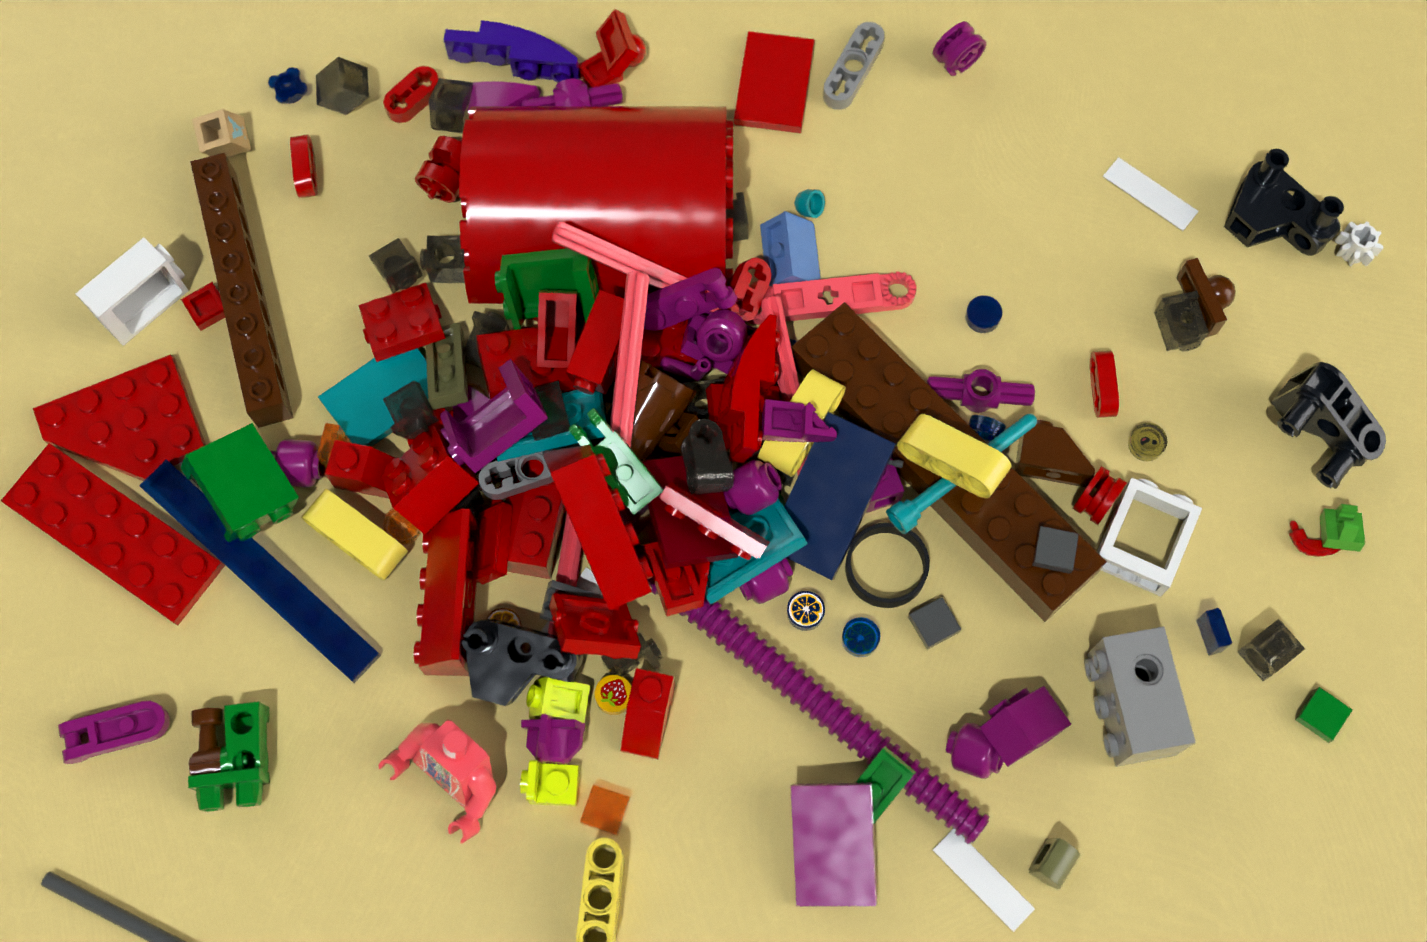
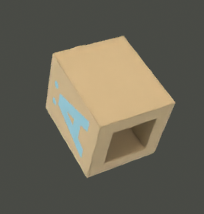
M221 109L192 119L200 153L213 156L225 152L228 158L251 150L242 116Z

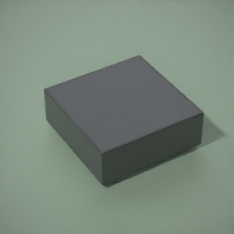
M1040 526L1032 566L1071 574L1074 567L1079 534Z
M943 597L909 614L908 617L927 650L961 631L959 624Z

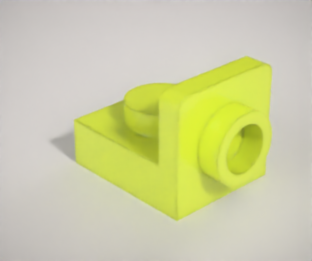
M549 677L535 680L534 684L530 686L526 698V705L530 707L529 718L539 719L542 714H547L556 719H576L585 723L590 685L578 682H565Z
M529 760L528 770H522L520 792L521 794H526V800L533 805L577 807L580 767L578 765L542 764L538 760Z

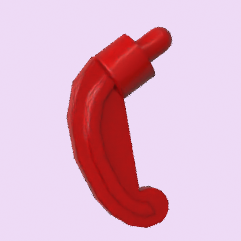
M1296 521L1290 522L1292 532L1289 535L1293 544L1300 552L1308 556L1323 557L1333 555L1341 550L1322 547V540L1308 539L1304 528L1299 529Z

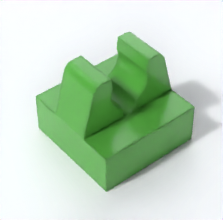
M1341 504L1336 510L1324 508L1320 515L1322 547L1357 552L1362 550L1365 545L1362 513L1357 512V506Z

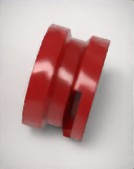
M1102 466L1073 507L1080 514L1085 512L1090 515V521L1096 525L1101 522L1127 484L1121 478L1114 479L1109 476L1110 471ZM1096 487L1097 490L1094 495H1089L1093 488Z

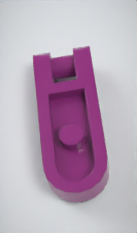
M719 268L704 271L647 294L644 329L657 331L716 308L728 309L736 303L737 295L732 287L725 285L726 278Z
M141 701L60 723L58 725L60 738H64L66 747L62 751L64 764L80 763L91 757L155 741L161 738L169 727L170 717L168 712L158 703ZM88 732L89 743L82 744L80 735Z

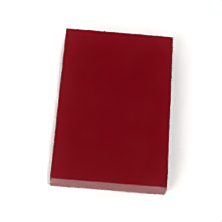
M711 452L642 461L664 489L668 484L674 483L730 517ZM662 493L647 504L665 569L739 557L730 549L732 543L720 536L717 540H714L701 533L697 529L699 523L688 516L682 520L664 509L666 503L660 498Z

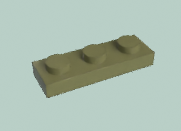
M460 322L442 326L446 339L426 345L428 400L432 410L469 402L464 333Z

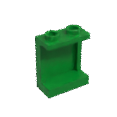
M568 248L502 255L500 271H495L496 290L504 295V315L506 320L512 321L514 330L523 329L525 319L538 317L540 289L577 291L576 314L583 313L585 323L600 290L593 260Z
M253 423L186 454L181 465V470L187 480L195 478L225 526L226 533L224 537L227 542L237 538L240 541L248 540L261 531L260 526L270 521L273 524L281 523L294 513L292 509L299 499V496Z

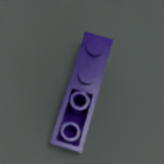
M481 20L479 32L445 29L443 41L450 60L461 63L471 61L485 62L494 66L508 64L511 66L513 77H519L523 80L545 79L553 80L557 83L572 78L580 80L578 58L562 46L535 32L508 24Z

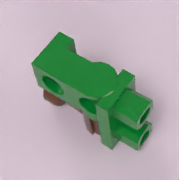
M258 701L224 706L226 746L218 747L216 727L221 726L224 722L223 709L203 708L191 711L192 726L200 728L198 751L189 759L190 776H188V788L196 791L200 811L223 810L224 789L236 788V806L252 807L261 805L263 785L270 784L269 772H267L269 761L267 750L269 707Z

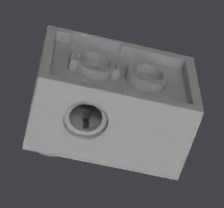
M1164 626L1103 637L1087 654L1088 659H1085L1084 666L1088 680L1090 682L1094 681L1097 696L1094 697V707L1097 717L1104 719L1107 734H1104V746L1108 757L1114 758L1115 766L1176 756L1195 744L1196 741Z

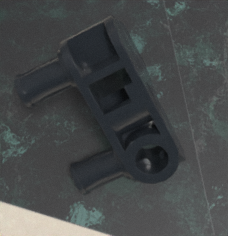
M1272 149L1266 154L1264 161L1255 163L1249 170L1239 187L1224 228L1247 248L1283 237L1302 254L1313 256L1322 251L1327 243L1340 232L1341 227L1337 217L1344 211L1343 202L1335 196H1327L1321 202L1283 170L1289 163L1287 153L1281 149ZM1288 191H1294L1295 193L1292 196Z
M1317 362L1295 374L1271 402L1282 416L1277 422L1282 432L1291 437H1298L1301 430L1323 438L1332 449L1333 455L1322 469L1316 473L1317 479L1328 488L1333 487L1336 489L1352 466H1362L1367 460L1377 459L1385 449L1386 436L1383 428L1345 375L1333 365Z
M497 619L474 622L464 634L465 640H462L463 647L466 650L472 697L502 706L514 703L536 674L560 681L575 682L577 671L583 661V655L562 652L558 636ZM525 642L531 645L529 653H525L522 649Z

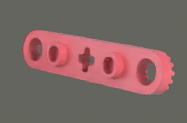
M896 271V273L892 272L881 275L876 273L773 284V286H768L764 298L779 296L781 298L785 321L787 322L825 318L844 302L856 314L905 309L914 301L916 285L910 275L908 276L905 272L900 273ZM893 284H901L906 287L908 294L902 298L892 297V294H889L888 288ZM829 291L832 297H836L833 298V302L830 305H827L824 299H819L823 297V292ZM763 312L757 313L755 318L748 321V323L761 324L764 321Z

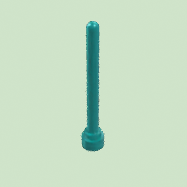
M1033 414L1024 415L987 443V445L1002 452L1036 426V416ZM941 478L912 501L907 499L904 502H896L886 510L887 516L899 532L906 534L918 525L917 520L921 518V512L957 485Z

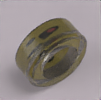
M1142 423L1135 427L1130 434L1128 447L1132 455L1137 459L1153 461L1159 458L1165 451L1168 442L1167 436L1158 425Z

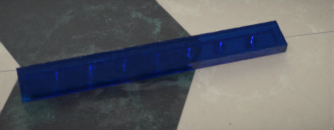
M165 460L139 485L353 683L381 656L252 537L245 541H240L237 538L227 542L224 537L226 528L205 494L190 480H187L168 460Z

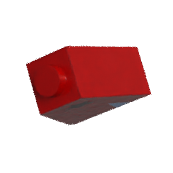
M602 290L598 292L566 370V374L571 382H573V387L583 393L593 395L595 391L606 394L616 376L624 298Z

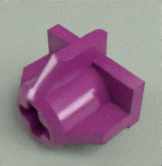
M542 714L540 720H521V728L527 730L526 747L539 763L567 765L582 749L585 724L576 719H556L547 714Z

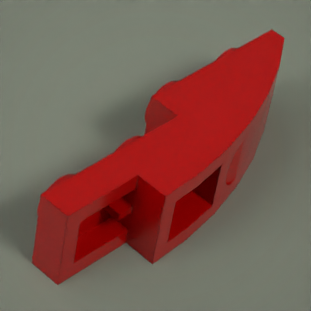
M769 314L748 337L740 353L734 358L722 388L717 423L731 426L730 461L744 463L760 449L763 434L762 430L758 429L759 416L764 405L763 394L776 383L779 374V366L775 363V351L780 341V332L776 330L777 315Z

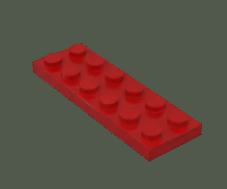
M688 319L657 331L644 329L640 359L660 369L663 357H669L694 366L698 360L681 353V345ZM585 320L576 321L575 348L586 324ZM538 326L476 335L477 348L490 400L507 387L499 367L510 359L533 384L537 394L574 388L573 382H571L566 374L567 368L537 367Z
M48 443L1 499L2 503L177 626L225 567L218 559L50 443Z

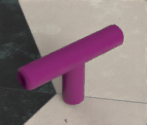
M663 357L660 363L661 371L683 377L681 382L690 388H694L711 369V362L706 358L699 359L694 366L669 357Z

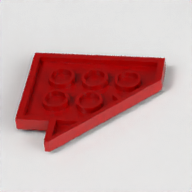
M171 354L33 408L42 439L47 444L50 443L56 448L175 494H181L183 490L174 465L182 463L186 454L206 445L177 363Z

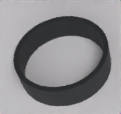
M892 523L874 524L861 531L849 547L845 563L847 581L854 593L864 602L880 608L899 607L913 600L923 588L929 573V555L923 541L912 530L902 534ZM879 533H891L908 540L917 549L923 564L922 580L918 586L904 596L891 599L880 598L864 590L856 581L851 569V555L861 541Z

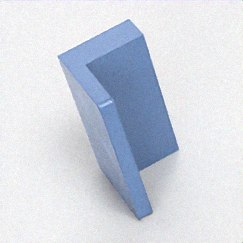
M785 211L760 224L764 261L769 265L772 275L769 286L821 279L815 228L812 221Z

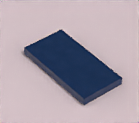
M828 412L824 423L829 428L833 427L835 429L837 438L834 441L813 443L784 508L808 543L786 558L830 580H834L897 447V443Z

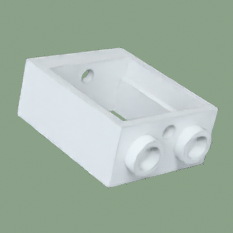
M143 237L75 294L100 323L124 346L189 290L181 280L185 274L173 262L174 259L161 244L153 247Z
M1131 478L1122 491L1097 550L1107 561L1101 570L1161 597L1172 584L1202 508L1194 505L1193 501L1186 496L1180 494L1171 495L1159 490L1158 486L1149 480ZM1133 499L1183 520L1164 569L1113 547Z

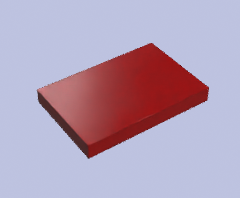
M748 31L734 113V125L801 133L815 39Z

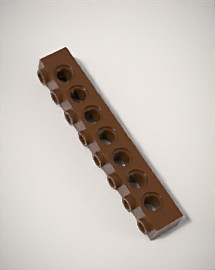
M225 152L190 161L246 412L258 428L293 419L237 174Z

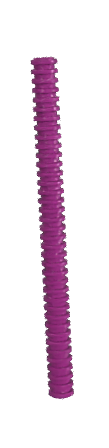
M634 545L633 548L637 557H643L644 545ZM650 578L647 581L652 588L651 591L654 595H657L658 592L653 578ZM705 597L703 607L679 613L682 617L687 615L690 624L697 623L699 631H707L706 636L709 639L714 637L716 639L715 643L718 646L723 644L725 646L724 650L727 653L732 651L734 659L737 661L742 659L744 667L748 668L751 666L754 675L761 674L763 682H771L773 690H781L780 695L783 698L786 696L790 697L792 705L796 703L800 705L799 710L802 713L805 711L810 713L809 718L811 720L816 718L820 721L818 726L821 728L826 726L831 736L834 733L839 736L837 741L840 743L845 741L848 744L847 749L850 751L855 749L858 752L857 757L862 758L864 756L867 759V765H870L878 753L886 746L916 771L904 786L906 790L905 795L908 797L913 795L916 798L915 803L918 805L923 803L926 806V812L933 811L936 814L934 817L936 820L939 821L942 818L946 822L944 825L946 828L949 829L952 826L956 830L954 832L955 835L960 836L962 834L965 837V843H973L989 822V815L985 813L982 816L978 813L980 808L977 806L972 808L968 805L969 800L967 798L963 800L959 798L960 793L957 790L954 792L949 790L950 785L947 782L944 784L939 782L940 777L937 774L934 777L930 775V769L928 767L924 769L920 767L918 759L911 760L909 758L911 754L908 751L905 753L901 752L899 744L892 745L889 736L884 738L880 735V729L873 730L870 721L863 722L861 720V714L857 713L854 715L851 712L853 709L851 706L844 707L842 699H834L832 697L834 693L830 690L825 692L822 683L817 685L813 682L815 679L813 676L806 677L803 668L798 670L795 668L796 663L794 661L787 662L784 653L779 655L776 653L777 648L775 646L768 647V641L765 638L758 639L756 631L751 633L748 631L749 626L747 624H739L740 619L737 616L732 618L730 616L731 612L728 609L723 611L719 602L710 604Z

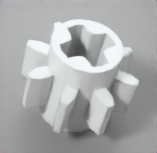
M1367 221L1357 226L1350 222L1344 229V232H1340L1335 239V242L1341 245L1336 255L1349 262V266L1360 262L1368 266L1374 259V256H1377L1384 247L1377 243L1379 236L1382 234L1381 231H1376Z

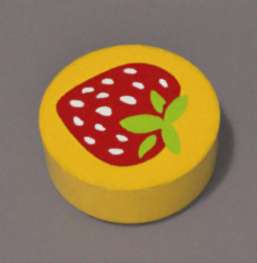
M608 675L602 678L596 685L594 692L598 707L609 715L624 713L627 708L631 684L620 675Z

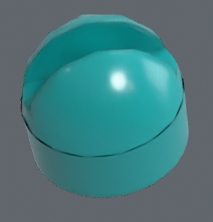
M806 189L798 193L795 197L794 205L800 215L817 218L823 213L825 198L820 190Z

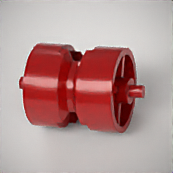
M439 136L428 154L430 160L424 161L415 176V182L428 194L427 197L433 200L436 198L452 203L459 195L462 139L457 140L449 136Z

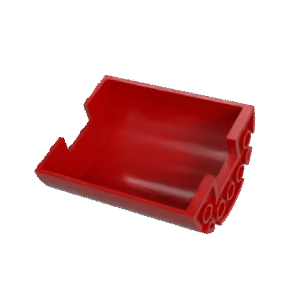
M726 106L470 107L468 110L469 119H465L459 171V198H461L462 216L467 218V220H460L459 222L461 249H464L466 268L463 269L469 304H503L504 295L503 293H498L495 286V271H500L502 255L566 249V247L552 241L553 230L559 222H565L686 278L713 268H719L726 278L725 285L729 286L733 277V268H726V259H733V218H726V209H733V120H726ZM593 260L600 290L624 298L627 275ZM648 285V294L659 290Z

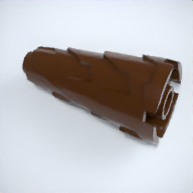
M640 359L631 449L641 461L648 459L667 431H670L697 393L692 388L680 381L677 382L672 376ZM612 406L607 414L609 426L611 423ZM605 437L599 438L597 444L604 440Z

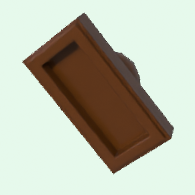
M1198 257L1188 260L1179 272L1177 280L1204 336L1207 338L1218 334L1227 321L1223 309L1234 301L1235 285L1229 278L1222 275H1213L1207 278Z

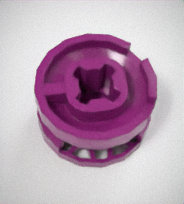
M966 21L950 28L933 48V57L939 63H944L945 70L951 76H956L957 73L955 71L957 70L963 73L969 69L986 48V41L981 35L974 34V28Z

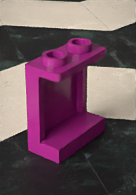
M511 359L499 367L507 386L504 390L462 422H457L447 410L440 414L444 425L441 433L450 444L447 447L449 454L460 466L466 463L474 473L478 472L548 419L533 384Z

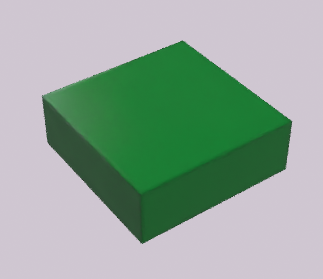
M1318 687L1314 690L1295 720L1329 743L1334 740L1353 710Z

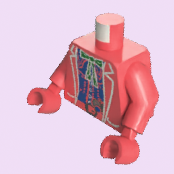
M451 720L445 721L441 726L437 723L424 722L419 724L398 746L399 750L392 751L380 761L379 769L383 768L387 763L392 765L395 774L390 780H395L409 768V759H413V762L465 808L466 814L451 822L448 826L450 835L459 829L462 830L463 838L460 841L462 844L480 831L478 819L482 818L496 792V782L492 774L490 757L484 749Z

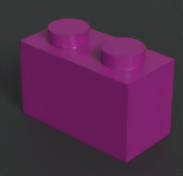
M1042 686L1032 693L1027 688H1024L1009 700L1001 701L988 711L992 718L979 728L1006 766L1009 767L1049 742L1072 724L1047 689Z

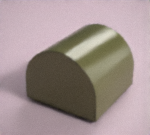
M1061 838L1048 839L1030 866L1029 873L1055 889H1060L1078 860L1080 853Z

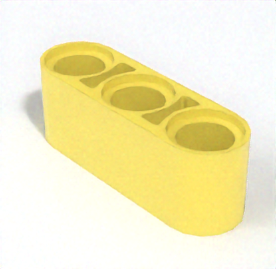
M812 369L806 375L790 402L803 403L805 406L810 402L816 408L815 413L824 422L828 412L834 414L844 396L846 387ZM765 440L760 449L758 459L771 464L777 470L792 477L804 462L814 442Z
M926 414L918 415L897 443L898 450L911 462L981 498H989L1012 467L1009 459L997 449Z
M325 489L301 517L315 531L383 581L408 553V550L396 539L328 489Z
M599 838L593 841L587 849L576 934L577 942H585L589 931L597 928L605 931L607 935L606 942L616 941L624 854L613 839ZM602 848H611L616 852L615 862L608 868H600L595 864L596 853ZM598 888H606L611 892L610 904L604 909L598 910L593 908L590 903L591 894Z

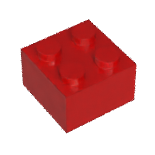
M435 425L427 432L420 433L413 440L411 448L400 458L397 457L390 461L381 475L392 508L424 535L479 484L475 473L466 463L460 466L451 457L447 450L450 444Z

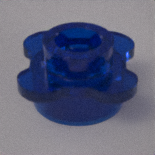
M290 67L286 72L269 78L268 85L275 90L277 102L281 104L295 103L307 93L308 87L306 83L301 82L299 78L300 72L297 68Z

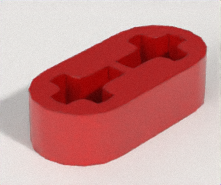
M428 66L417 67L387 92L383 103L390 120L396 123L408 122L439 95L441 84L437 72ZM430 81L431 85L428 87L426 85L419 86V82L427 83ZM397 102L399 104L405 103L406 107L403 109L399 106L395 108L394 104Z
M309 134L290 137L292 172L297 196L299 198L317 196L315 156Z
M751 258L739 264L729 284L737 295V301L743 299L741 307L746 311L739 314V306L737 304H734L727 310L736 312L743 318L744 322L752 320L757 315L771 281V269L763 259ZM754 269V276L758 280L750 284L752 275L748 272V270Z
M1093 351L1090 356V378L1095 415L1097 418L1116 417L1119 411V392L1113 352Z

